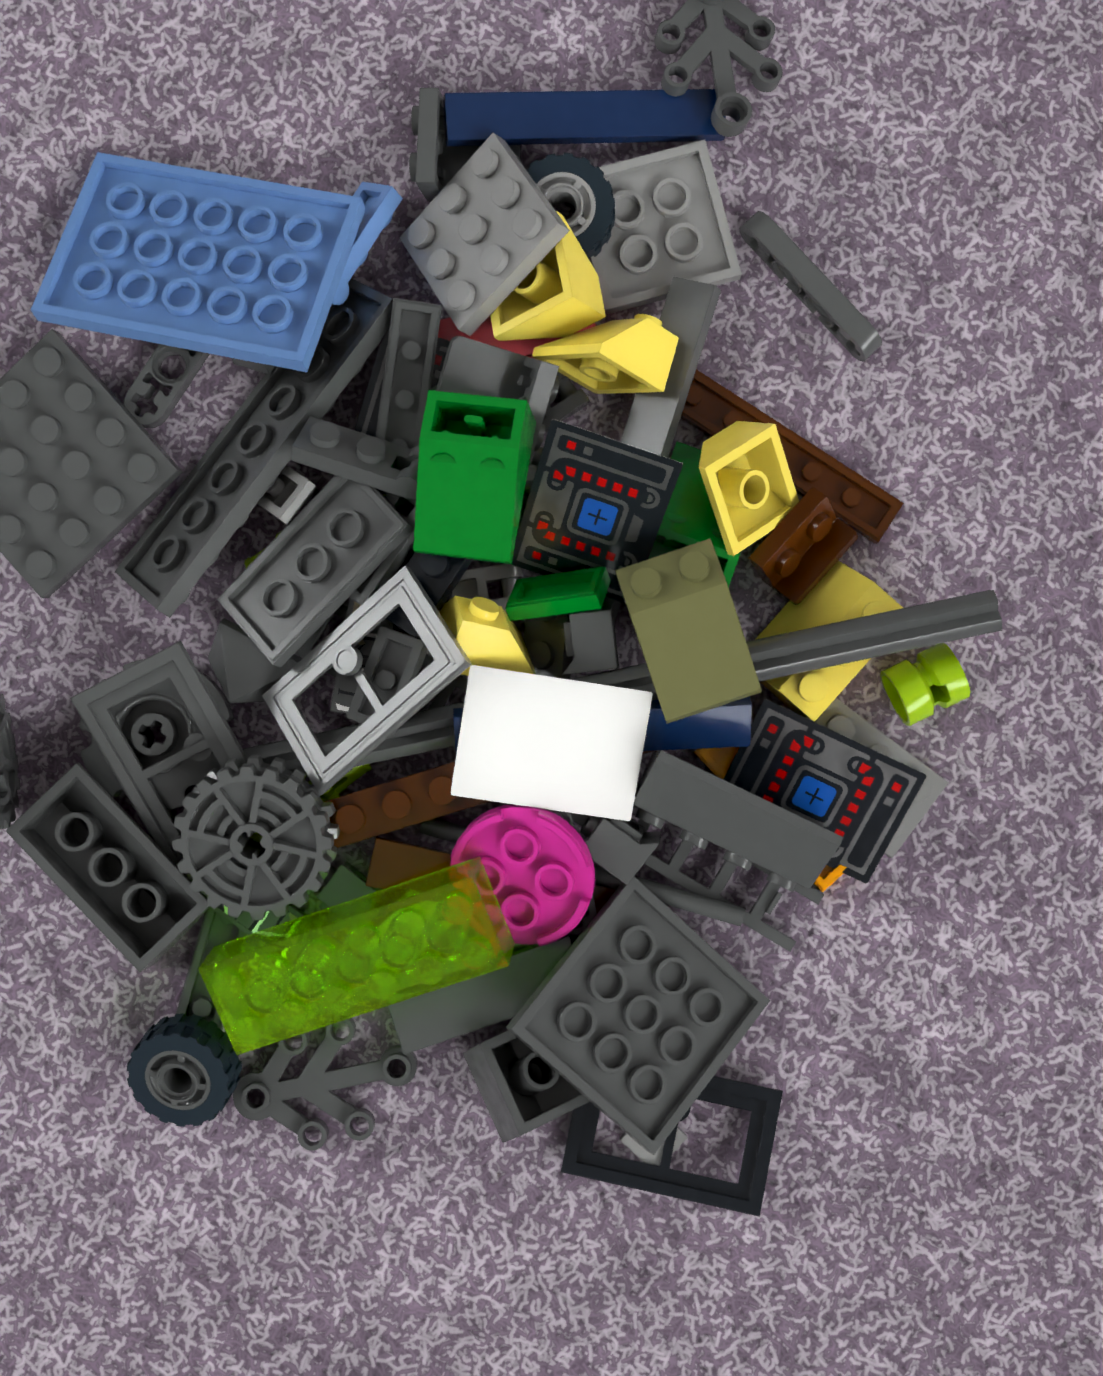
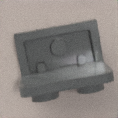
M420 88L419 106H413L411 112L412 131L414 136L418 137L417 152L410 154L409 172L411 181L416 182L427 202H431L480 146H446L443 96L439 88ZM508 145L521 162L522 145Z
M455 336L450 340L436 391L527 400L536 420L530 456L531 461L533 452L540 448L544 439L545 425L542 422L547 406L555 400L558 393L559 377L557 372L559 366L463 336Z

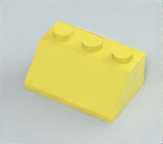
M837 561L798 605H794L789 601L756 639L902 609L903 607L875 582L842 562ZM871 658L760 681V683L793 712L815 722Z

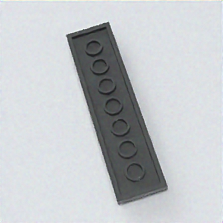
M351 278L348 282L349 295L347 300L341 305H331L308 372L274 366L270 375L265 374L115 570L118 576L153 607L170 618L179 605L187 600L192 588L204 572L216 562L220 551L236 530L244 525L249 513L265 492L276 483L278 475L291 459L292 445L308 418L312 416L322 419L333 408L338 396L351 379L362 370L367 358L386 335L390 328L393 306L392 298Z

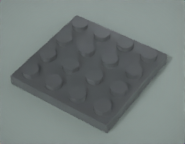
M53 329L0 378V552L41 598H49L183 473L58 331Z
M633 877L628 885L622 882L506 1028L647 1152L655 1155L770 1000L636 877Z

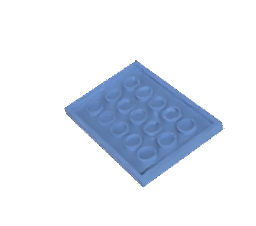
M97 152L33 302L31 312L38 321L308 372L366 209L361 197Z

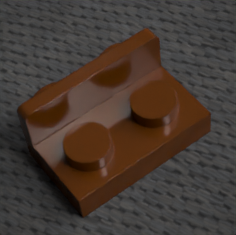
M812 487L748 558L763 582L792 604L798 605L858 539V535L853 528L837 518L827 496Z

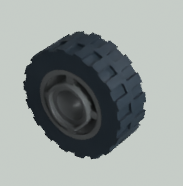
M185 1013L175 1014L174 1017L170 1018L166 1016L148 1029L130 1056L132 1058L127 1063L126 1070L129 1071L128 1085L132 1088L134 1092L133 1097L137 1103L140 1102L145 1107L144 1110L147 1113L157 1116L160 1121L174 1123L180 1127L202 1125L204 1121H211L217 1116L219 1111L223 1110L241 1078L239 1073L242 1070V1061H239L238 1057L240 1052L237 1045H233L231 1036L226 1031L223 1032L218 1028V1024L213 1021H206L202 1019V1016L194 1014L193 1016H185Z

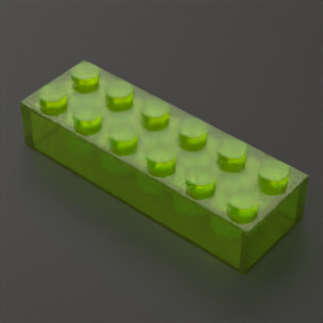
M479 856L214 946L198 970L236 1055L508 967L515 942Z

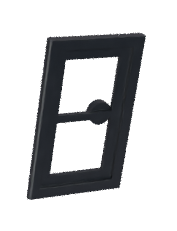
M713 1076L697 1098V1100L751 1111L738 1183L671 1169L670 1163L678 1124L665 1140L660 1166L592 1151L600 1110L591 1102L573 1110L561 1172L760 1217L783 1091ZM691 1107L688 1109V1111L685 1113V1115L682 1117L680 1121L684 1120L689 1115Z

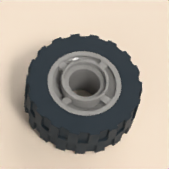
M555 153L546 155L545 159L535 160L529 164L530 167L526 171L552 207L557 203L566 202L576 209L574 215L566 221L588 259L593 255L596 257L602 251L604 243H608L612 227H614L615 198H613V189L610 182L604 178V172L598 166L595 168L591 165L590 160L584 157L581 159L574 157L571 153H564V155L555 156Z

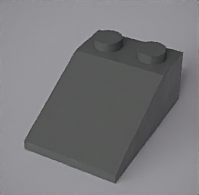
M509 1030L463 1053L502 1143L522 1136L590 1102Z

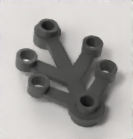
M687 0L671 19L664 20L659 24L654 38L656 48L665 54H674L679 51L685 37V30L702 13L705 30L677 62H672L666 66L661 79L662 89L668 95L675 97L685 94L691 82L692 74L710 55L717 98L711 113V122L720 135L725 137L737 136L746 129L752 116V106L745 96L736 92L730 56L752 73L751 81L756 89L761 92L775 90L783 74L782 67L776 60L765 58L756 51L769 47L775 34V25L769 18L758 16L739 0ZM723 14L746 30L744 34L745 41L725 27ZM754 29H762L767 36L761 37L756 35ZM663 34H672L676 40H668ZM761 72H769L773 79L763 77ZM676 75L683 80V82L675 83L670 79L669 76ZM723 116H730L735 122L728 121Z
M339 1014L334 1016L327 1024L325 1038L300 1076L279 1081L293 1056L302 1053L310 1040L309 1033L304 1026L292 1024L281 1032L278 1040L279 1046L263 1071L250 1072L239 1080L233 1092L234 1105L237 1111L247 1119L259 1121L268 1117L273 1118L297 1134L298 1141L303 1148L313 1151L324 1145L329 1131L323 1120L319 1118L308 1119L285 1102V1100L303 1097L344 1124L345 1131L350 1138L357 1141L365 1140L371 1135L375 1127L374 1115L365 1108L357 1109L331 1091L384 1080L392 1086L405 1085L415 1076L418 1067L417 1057L414 1052L404 1055L401 1045H395L388 1048L380 1060L326 1071L341 1046L348 1044L356 1033L354 1020L348 1015ZM334 1023H346L349 1027V1035L345 1038L335 1036L333 1033ZM292 1031L299 1033L302 1037V1045L298 1048L290 1047L286 1042L287 1033ZM394 1059L402 1060L406 1065V1072L402 1075H394L389 1070V1062ZM252 1089L261 1090L265 1096L264 1103L260 1105L252 1103L249 1099V1091ZM358 1116L364 1117L368 1121L369 1128L364 1132L356 1131L351 1123L353 1118ZM310 1126L317 1127L321 1131V1139L317 1142L308 1140L305 1135V1129Z

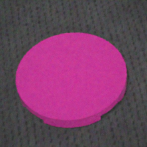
M511 804L486 811L466 827L457 840L450 856V877L453 888L451 894L459 911L477 931L499 943L507 941L515 944H538L543 946L555 942L566 936L579 924L593 896L595 868L585 841L566 820L546 809Z

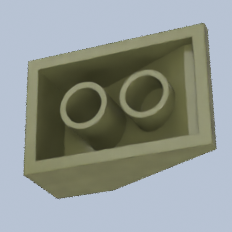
M711 538L615 570L666 724L762 692Z

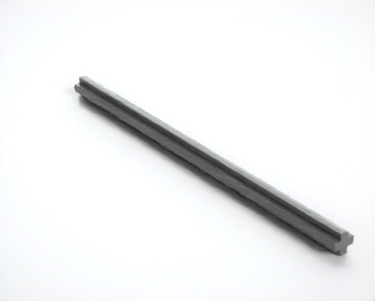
M986 590L751 640L746 643L760 682L1002 631V618L998 611V599L994 590ZM646 663L569 679L648 691L653 693L652 700H658ZM464 702L418 711L398 728L395 736L390 735L356 766L455 746L453 708H464ZM361 724L314 734L326 755H328ZM287 739L243 749L247 758L251 755H261L264 763L271 764L275 757L285 759L286 769L294 771L298 766L303 768Z

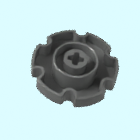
M144 659L125 664L123 666V670L131 667L132 665ZM199 673L226 721H232L234 715L223 691L209 676ZM170 677L109 708L143 769L183 750L185 739L191 733L200 731ZM80 718L79 728L89 732L84 721ZM162 725L160 732L166 736V740L164 743H154L155 737L149 734V730L151 727H160ZM92 737L90 746L81 750L84 765L88 773L111 797L119 796L124 790ZM212 753L203 761H194L188 758L149 779L166 809L172 810L184 807L181 803L185 797L191 793L194 786L205 778L209 771L213 768L218 770L222 768Z

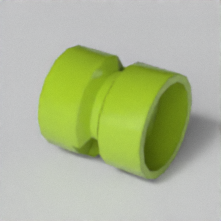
M945 643L936 644L918 653L915 663L903 660L880 672L883 687L897 715L907 726H911L933 715L935 705L948 708L970 697V687L958 659Z

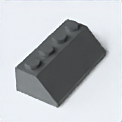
M662 750L652 753L636 788L633 805L639 808L635 815L636 818L659 829H662L664 822L667 821L682 829L679 836L680 839L703 850L711 842L726 850L722 859L747 871L750 870L753 863L770 871L766 880L791 892L794 891L796 884L808 889L811 888L844 838Z
M76 763L6 830L13 840L139 972L153 966L193 927L210 907L206 904L208 898L201 891L194 894L189 888L192 881L184 873H180L177 865L80 763Z

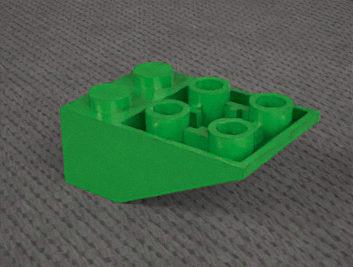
M428 390L419 438L414 552L512 564L536 427V420L527 400Z
M677 441L670 459L681 462L683 466L648 559L711 538L729 588L741 552L735 556L727 554L699 470L701 449Z

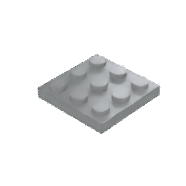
M493 132L399 238L457 329L471 336L570 230L506 141Z
M705 139L599 167L604 172L605 180L610 182L613 189V198H615V223L611 230V237L608 243H604L602 251L596 257L593 255L589 258L599 277L606 315L666 299L673 277L716 286L740 280L742 273Z

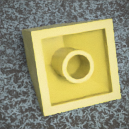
M556 211L570 231L490 315L494 338L499 341L566 337L606 317L598 274L564 216Z
M636 314L634 319L612 320L534 347L532 357L559 366V373L596 394L664 392L679 338L663 328L662 321L647 314Z
M736 421L703 442L699 470L727 554L735 556L774 530L799 502L798 495L775 424Z
M456 595L443 605L439 613L472 663L471 665L536 674L522 634L513 621H510L502 606H498L494 601L484 597L468 599ZM470 666L461 675L469 676Z

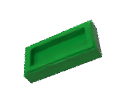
M606 567L517 579L505 609L510 621L601 609L611 580Z

